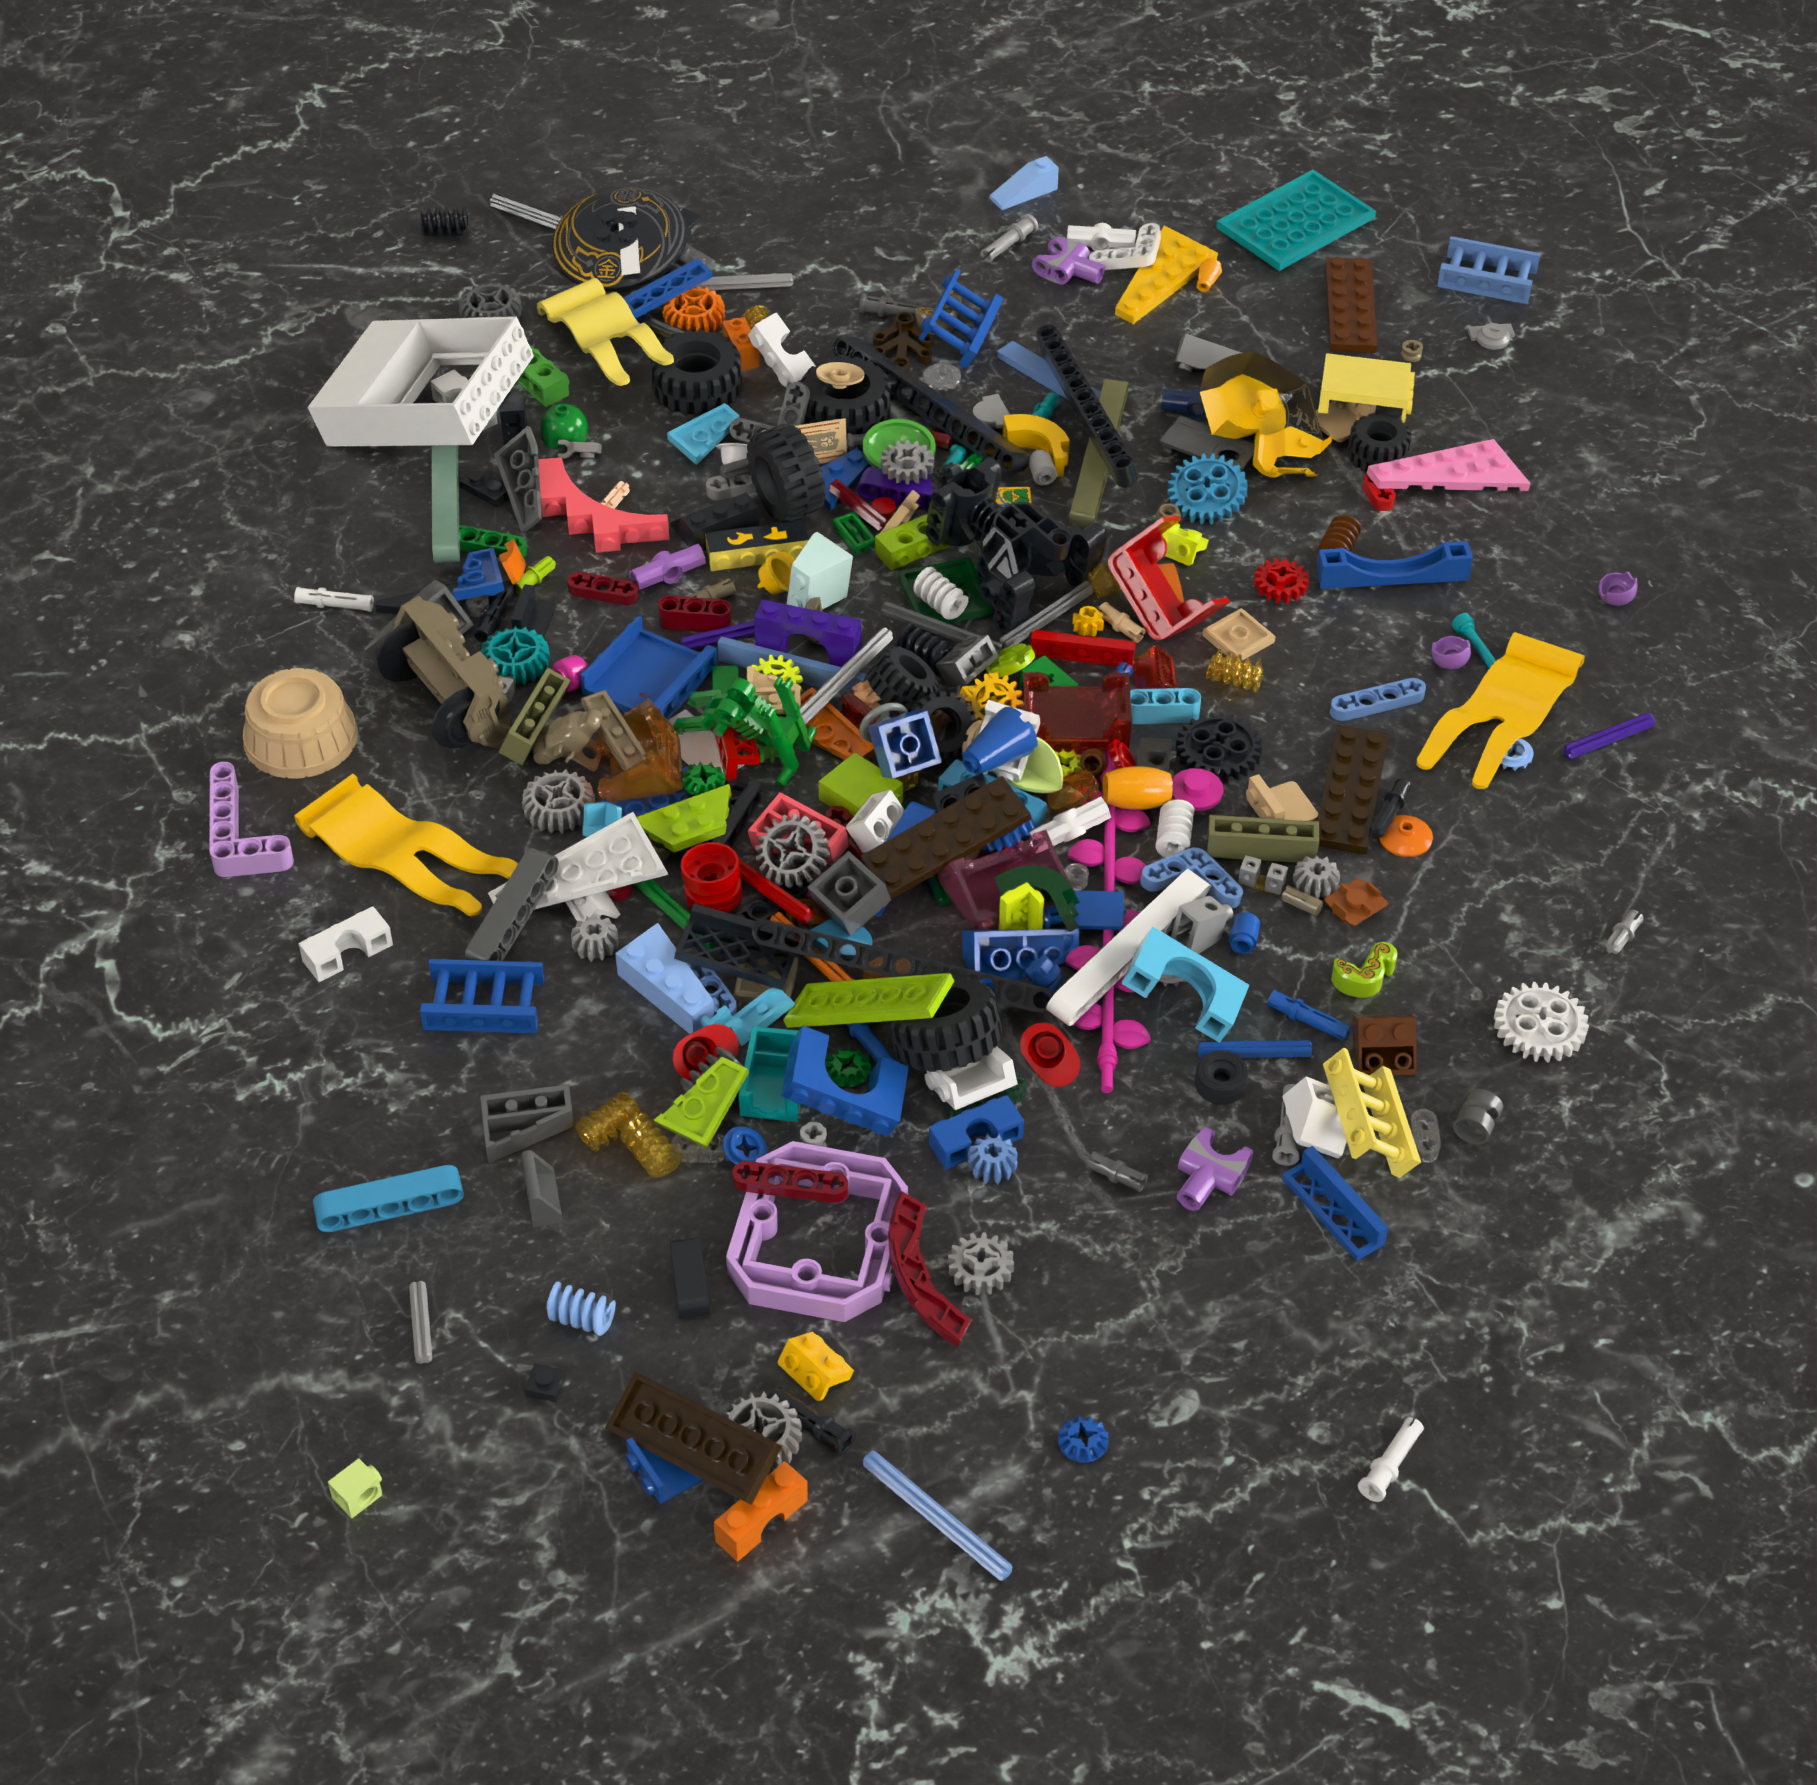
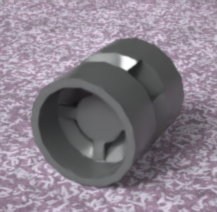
M1485 1089L1471 1090L1462 1105V1109L1454 1120V1132L1459 1138L1468 1143L1476 1145L1486 1143L1503 1111L1502 1101L1498 1096Z

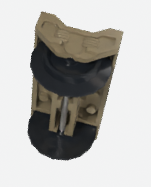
M420 596L402 605L394 622L395 627L393 631L386 637L379 648L376 657L379 672L385 679L393 682L409 681L418 676L441 703L431 724L432 736L439 745L451 749L462 748L477 742L497 749L501 747L511 729V716L508 710L510 702L502 692L504 685L496 675L498 668L492 658L487 659L481 651L470 656L467 649L462 645L465 643V639L456 628L459 626L457 618L452 612L447 613L441 605L425 601Z

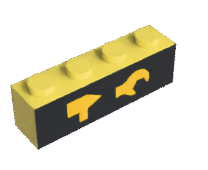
M804 520L705 533L706 552L711 571L763 565L769 556L781 551L790 553L793 557L797 558L809 541Z

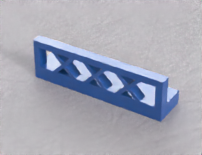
M697 258L623 299L636 319L712 278L713 274Z
M1313 1146L1303 1151L1301 1164L1282 1174V1180L1356 1261L1385 1245L1389 1227ZM1305 1173L1312 1181L1311 1186L1298 1184L1294 1178ZM1313 1194L1326 1196L1330 1200V1206L1317 1204L1313 1200ZM1332 1215L1344 1216L1349 1221V1227L1336 1225L1332 1221ZM1351 1235L1364 1237L1368 1244L1358 1249L1352 1243Z

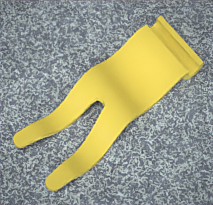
M592 278L537 303L538 314L541 316L547 314L548 320L553 323L564 322L584 353H590L606 377L618 386L628 384L630 378L618 360L610 341L611 338L629 336L641 346L653 361L661 365H670L674 362L673 355L662 347L650 327L645 323L640 324L637 322L622 296L616 292L605 294V290L597 278Z

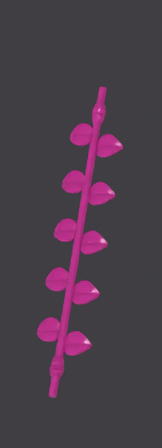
M1109 750L1106 751V767L1101 774L1102 787L1104 774L1116 770L1109 756ZM1083 789L1074 794L1070 799L1069 807L1076 809L1098 797L1103 799V793L1095 789ZM1107 804L1111 818L1105 821L1104 846L1096 840H1081L1070 848L1067 857L1085 866H1097L1104 863V891L1115 892V879L1126 884L1139 883L1142 870L1146 866L1142 861L1134 857H1122L1115 862V827L1126 832H1137L1149 828L1150 820L1142 810L1118 808L1115 812L1116 807ZM1126 909V914L1123 915V929L1140 913L1135 910ZM1103 930V948L1114 938V931L1119 933L1122 930ZM1090 945L1079 946L1068 954L1065 965L1079 971L1100 949ZM1124 976L1102 996V1007L1095 1003L1073 1024L1084 1030H1092L1102 1026V1044L1099 1048L1097 1063L1101 1070V1091L1104 1093H1111L1113 1091V1070H1115L1118 1063L1114 1044L1126 1049H1135L1150 1043L1151 1040L1146 1028L1134 1020H1120L1113 1026L1114 987L1125 992H1135L1121 984Z

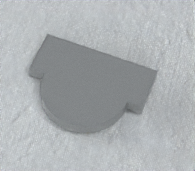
M1488 323L1484 326H1472L1467 329L1471 341H1478L1481 346L1492 350L1505 348L1509 344L1510 338L1515 337L1511 323Z
M999 394L982 397V401L973 408V416L990 428H1003V416L1010 415Z

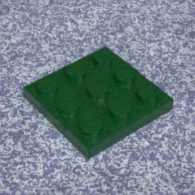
M970 557L898 571V580L910 608L914 612L947 624L993 615V607L980 593L979 585L982 582L976 575V569ZM930 566L935 568L936 572L941 573L950 583H954L956 588L961 589L963 596L966 595L968 597L965 610L957 618L950 620L944 618L942 614L936 612L934 608L930 607L928 603L915 594V580L925 568Z

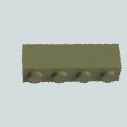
M547 667L509 730L499 751L500 754L523 765L539 734L561 701L570 679Z
M1209 815L1207 853L1211 857L1244 859L1245 855L1263 861L1298 863L1303 862L1305 856L1313 859L1318 853V821Z

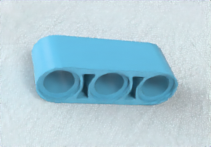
M1192 688L1134 689L1126 694L1124 718L1131 724L1190 723L1191 718L1195 720L1199 718L1201 694Z

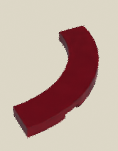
M901 1191L892 1210L888 1231L889 1253L896 1279L902 1292L917 1314L942 1338L957 1347L972 1319L952 1305L942 1293H938L930 1281L931 1276L919 1248L921 1224L928 1206Z

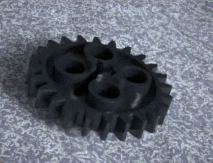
M1210 712L1209 718H1205L1200 714L1199 721L1191 718L1190 725L1183 724V730H1179L1176 740V756L1180 757V764H1186V770H1207L1218 778H1223L1228 783L1231 776L1238 781L1240 774L1247 777L1249 770H1255L1256 764L1260 763L1262 739L1258 738L1257 730L1251 731V723L1243 725V718L1235 721L1233 714L1228 718H1224L1223 712L1219 714V717H1215Z

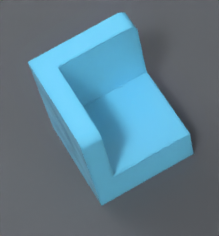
M609 802L586 803L584 805L583 836L589 837L621 819L622 808Z

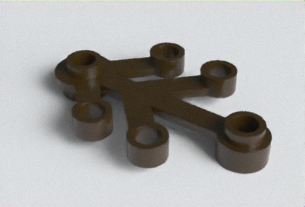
M900 312L896 315L892 326L873 334V344L876 346L874 349L883 355L898 347L897 357H894L892 361L909 372L910 361L906 358L907 347L918 355L920 363H930L932 361V351L929 348L933 347V336L927 334L924 340H920L918 344L908 334L911 333L919 339L922 330L916 326L913 314ZM899 332V336L887 342L888 337Z

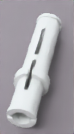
M297 587L295 590L294 599L297 604L303 603L317 605L318 608L330 606L366 610L369 612L373 608L372 595L326 591V588L315 590Z

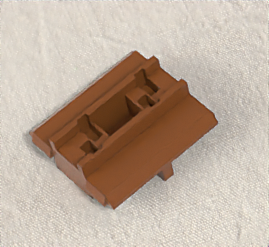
M1359 877L1347 885L1343 882L1340 884L1339 890L1324 898L1325 904L1332 909V915L1336 914L1342 919L1343 924L1348 923L1351 927L1388 906L1387 900L1380 896L1381 891L1369 881L1366 883Z

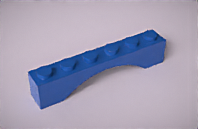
M1468 541L1441 543L1422 554L1397 560L1363 558L1344 548L1321 549L1318 552L1316 575L1320 589L1469 581L1473 557Z

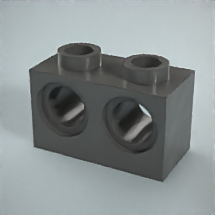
M988 635L968 636L935 665L946 686L967 685L999 656Z

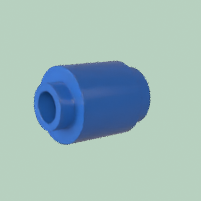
M1249 912L1239 913L1234 916L1229 936V943L1234 952L1248 954L1256 947L1260 929L1258 917Z

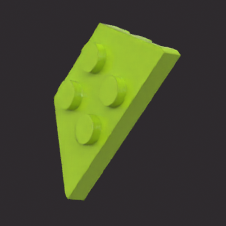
M727 784L636 818L643 830L649 834L650 839L664 844L665 848L672 852L683 850L726 833V819L729 814L728 803L732 795L730 785Z

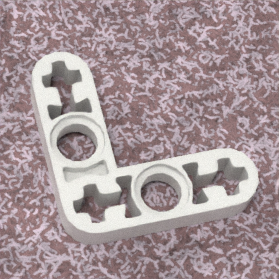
M1156 223L1145 224L1139 229L1135 247L1094 251L1089 255V260L1105 265V270L1152 265L1155 262L1161 240L1160 227Z

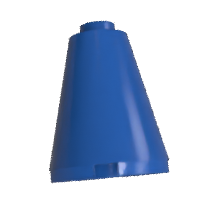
M1004 707L994 715L963 752V765L967 771L981 774L1026 757L1034 752V748L1038 744L1036 733L1029 721L1024 723L1019 717L1022 715L1019 710L1013 707Z

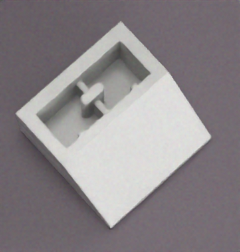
M1305 1077L1282 1096L1286 1107V1114L1292 1127L1293 1138L1301 1146L1308 1148L1313 1146L1317 1151L1338 1159L1343 1154L1347 1140L1330 1086Z

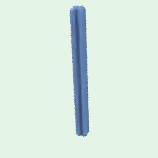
M870 1451L863 1458V1466L997 1579L1003 1581L1011 1574L1012 1565L876 1451Z

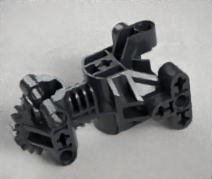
M987 458L973 468L964 470L961 469L959 463L954 465L951 462L933 473L934 478L931 481L934 485L931 486V489L934 492L931 495L928 510V525L925 528L926 536L934 545H939L943 542H946L949 546L956 547L971 543L975 544L980 552L976 575L984 581L979 585V590L982 597L995 608L993 622L1001 634H1007L1028 619L1030 599L1033 597L1035 582L1031 575L1056 577L1065 571L1068 582L1076 587L1098 574L1107 541V534L1104 528L1095 522L1084 529H1081L1076 524L1065 527L1051 516L1043 515L1041 513L1042 509L1027 502H1016L1004 507L996 503V497L1001 478V468L993 458Z

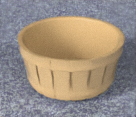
M293 668L275 672V674H271L262 679L261 682H258L246 700L245 724L243 728L244 750L251 763L255 764L258 769L276 777L294 779L316 776L338 766L341 761H344L353 751L352 748L356 745L358 727L353 712L345 702L339 686L324 673L304 668Z

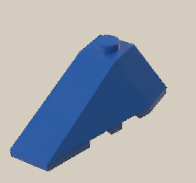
M1067 929L962 930V954L966 969L1015 981L1029 977L1025 970L1033 961L1045 955L1051 962L1059 965L1065 962L1066 957L1072 950L1079 947V929L1068 932ZM985 978L981 980L989 988H994V983L991 979Z

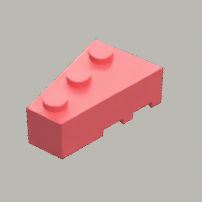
M782 793L775 797L748 830L751 847L755 849V846L763 844L758 840V836L767 835L764 831V826H768L770 829L774 827L772 824L773 819L781 823L783 815H786L790 821L793 814H797L800 820L805 815L810 819V823L816 821L819 825L818 829H823L826 833L823 838L829 841V845L825 849H828L830 855L822 858L827 864L833 865L849 847L846 827ZM791 833L784 835L780 839H787ZM806 834L804 837V849L812 853V839ZM795 848L794 850H786L789 854L790 852H799L797 848ZM773 849V853L781 855L777 849Z

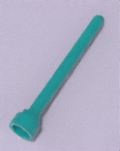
M1468 613L1459 614L1453 619L1452 627L1457 634L1467 637L1490 669L1496 660L1474 631L1475 622Z

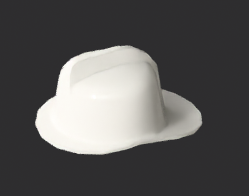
M723 443L716 446L721 451L724 465L747 458V444Z

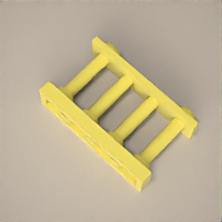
M1345 1048L1323 1063L1352 1158L1357 1159L1369 1149L1381 1153L1387 1158L1391 1174L1398 1178L1421 1163L1391 1070L1382 1066L1370 1076L1353 1068L1348 1050ZM1359 1084L1363 1085L1365 1093L1361 1092ZM1366 1107L1371 1109L1373 1117L1368 1115ZM1374 1131L1379 1133L1380 1140L1376 1139Z

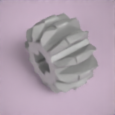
M1316 854L1311 859L1305 856L1303 862H1298L1295 866L1293 884L1296 885V889L1317 899L1319 897L1326 898L1337 890L1340 881V871L1337 870L1336 863H1329L1328 857L1319 859Z
M599 914L595 919L586 916L585 922L577 921L576 927L572 928V948L574 952H578L580 959L588 957L590 962L594 958H599L603 961L604 955L612 956L614 949L618 948V930L610 922L609 918L601 920Z

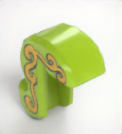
M1388 942L1375 943L1361 969L1352 963L1336 958L1334 959L1331 981L1335 988L1346 995L1358 998L1373 997L1382 987L1384 974L1387 976L1393 974L1397 960V950Z

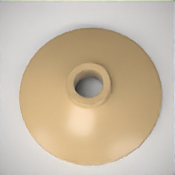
M831 362L819 366L816 370V376L821 381L831 384L834 388L843 389L848 385L861 382L864 379V371L850 363Z

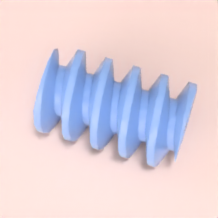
M557 1281L547 1301L546 1308L549 1319L554 1322L560 1320V1323L564 1325L571 1323L572 1327L576 1329L582 1327L586 1332L594 1330L596 1335H603L612 1323L616 1306L615 1300L609 1306H606L607 1297L602 1295L596 1303L594 1292H590L587 1298L583 1299L584 1290L581 1288L578 1289L574 1296L572 1295L573 1287L571 1285L566 1286L564 1292H561V1282Z

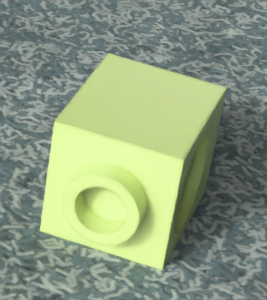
M359 1458L328 1481L332 1499L351 1519L382 1496L380 1486L382 1478L372 1465L367 1467Z

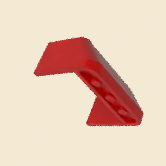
M1179 516L1161 517L1115 550L1108 560L1109 569L1147 633L1154 640H1165L1189 629L1230 603L1228 598L1212 599L1205 605L1197 599H1190L1181 604L1156 563L1167 553V542L1162 534L1181 521Z

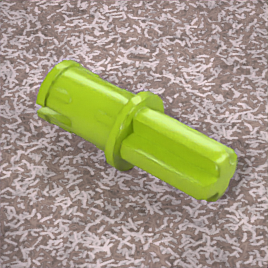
M546 556L533 567H527L520 580L514 584L516 586L515 592L520 595L524 584H540L542 578L555 568L556 562L550 556Z

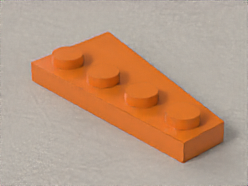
M813 687L800 695L801 706L817 692ZM829 702L805 724L806 728L814 726L817 729V733L812 741L813 744L844 761L853 753L859 754L866 760L876 755L873 743L863 740L859 729ZM782 714V715H777V716H779V717H780V716H784V718H785L787 715H786V714Z

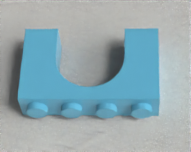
M1152 926L1139 944L1121 984L1146 998L1159 981L1161 975H1173L1182 978L1197 990L1203 1002V1010L1195 1028L1220 1043L1235 1022L1249 984Z

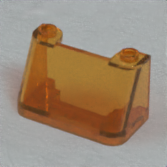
M650 699L622 715L646 752L643 755L642 761L623 771L597 730V748L602 755H607L610 758L611 779L602 777L599 779V786L597 787L600 796L604 800H609L613 803L674 794L683 789L680 738L674 727Z

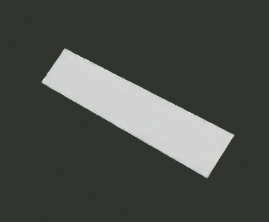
M636 206L620 208L618 211L634 212L636 214ZM619 223L620 231L624 228V226L621 223ZM637 239L630 246L620 249L622 275L640 273Z

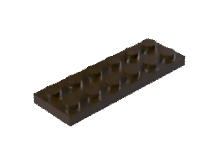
M1337 725L1317 820L1319 822L1320 847L1367 854L1371 833L1369 829L1373 823L1389 733Z
M1001 776L861 855V859L864 865L885 884L890 898L893 899L1032 820L1031 814L1005 778Z
M636 1371L605 1426V1429L626 1440L633 1438L639 1447L750 1505L755 1500L782 1448L780 1444Z

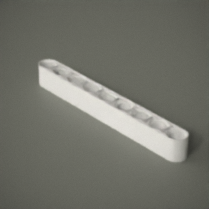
M1185 870L1052 996L1046 1006V1010L1066 1025H1073L1126 974L1139 944L1153 926L1167 935L1174 927L1179 906L1205 897L1211 885L1191 870Z

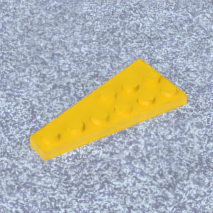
M1164 225L1160 231L1161 240L1155 262L1146 267H1139L1115 308V315L1131 324L1136 323L1199 274L1200 264L1205 259L1214 258L1217 260L1218 253Z

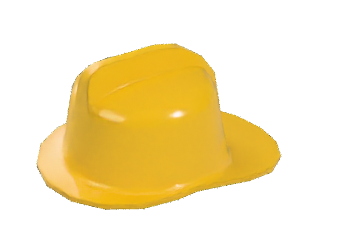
M785 551L769 556L758 570L761 582L757 587H764L772 595L788 592L791 568L796 558Z

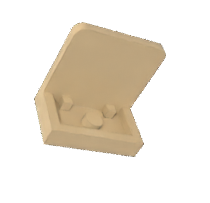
M1332 400L1329 403L1328 414L1318 413V409L1315 411L1320 430L1328 436L1332 435L1333 440L1343 442L1350 438L1353 423L1362 416L1375 414L1377 405Z
M1259 774L1249 777V785L1246 790L1247 801L1260 818L1316 821L1318 819V812L1296 782L1289 781L1269 788Z

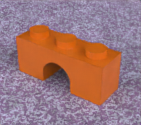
M784 1461L765 1478L752 1505L740 1499L714 1521L715 1542L737 1562L761 1542V1533L774 1516L779 1515L785 1521L808 1501L807 1480Z

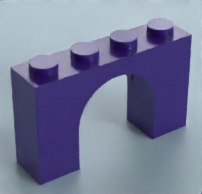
M763 599L754 615L756 646L787 653L788 635H808L824 645L829 654V664L842 667L862 648L860 619Z

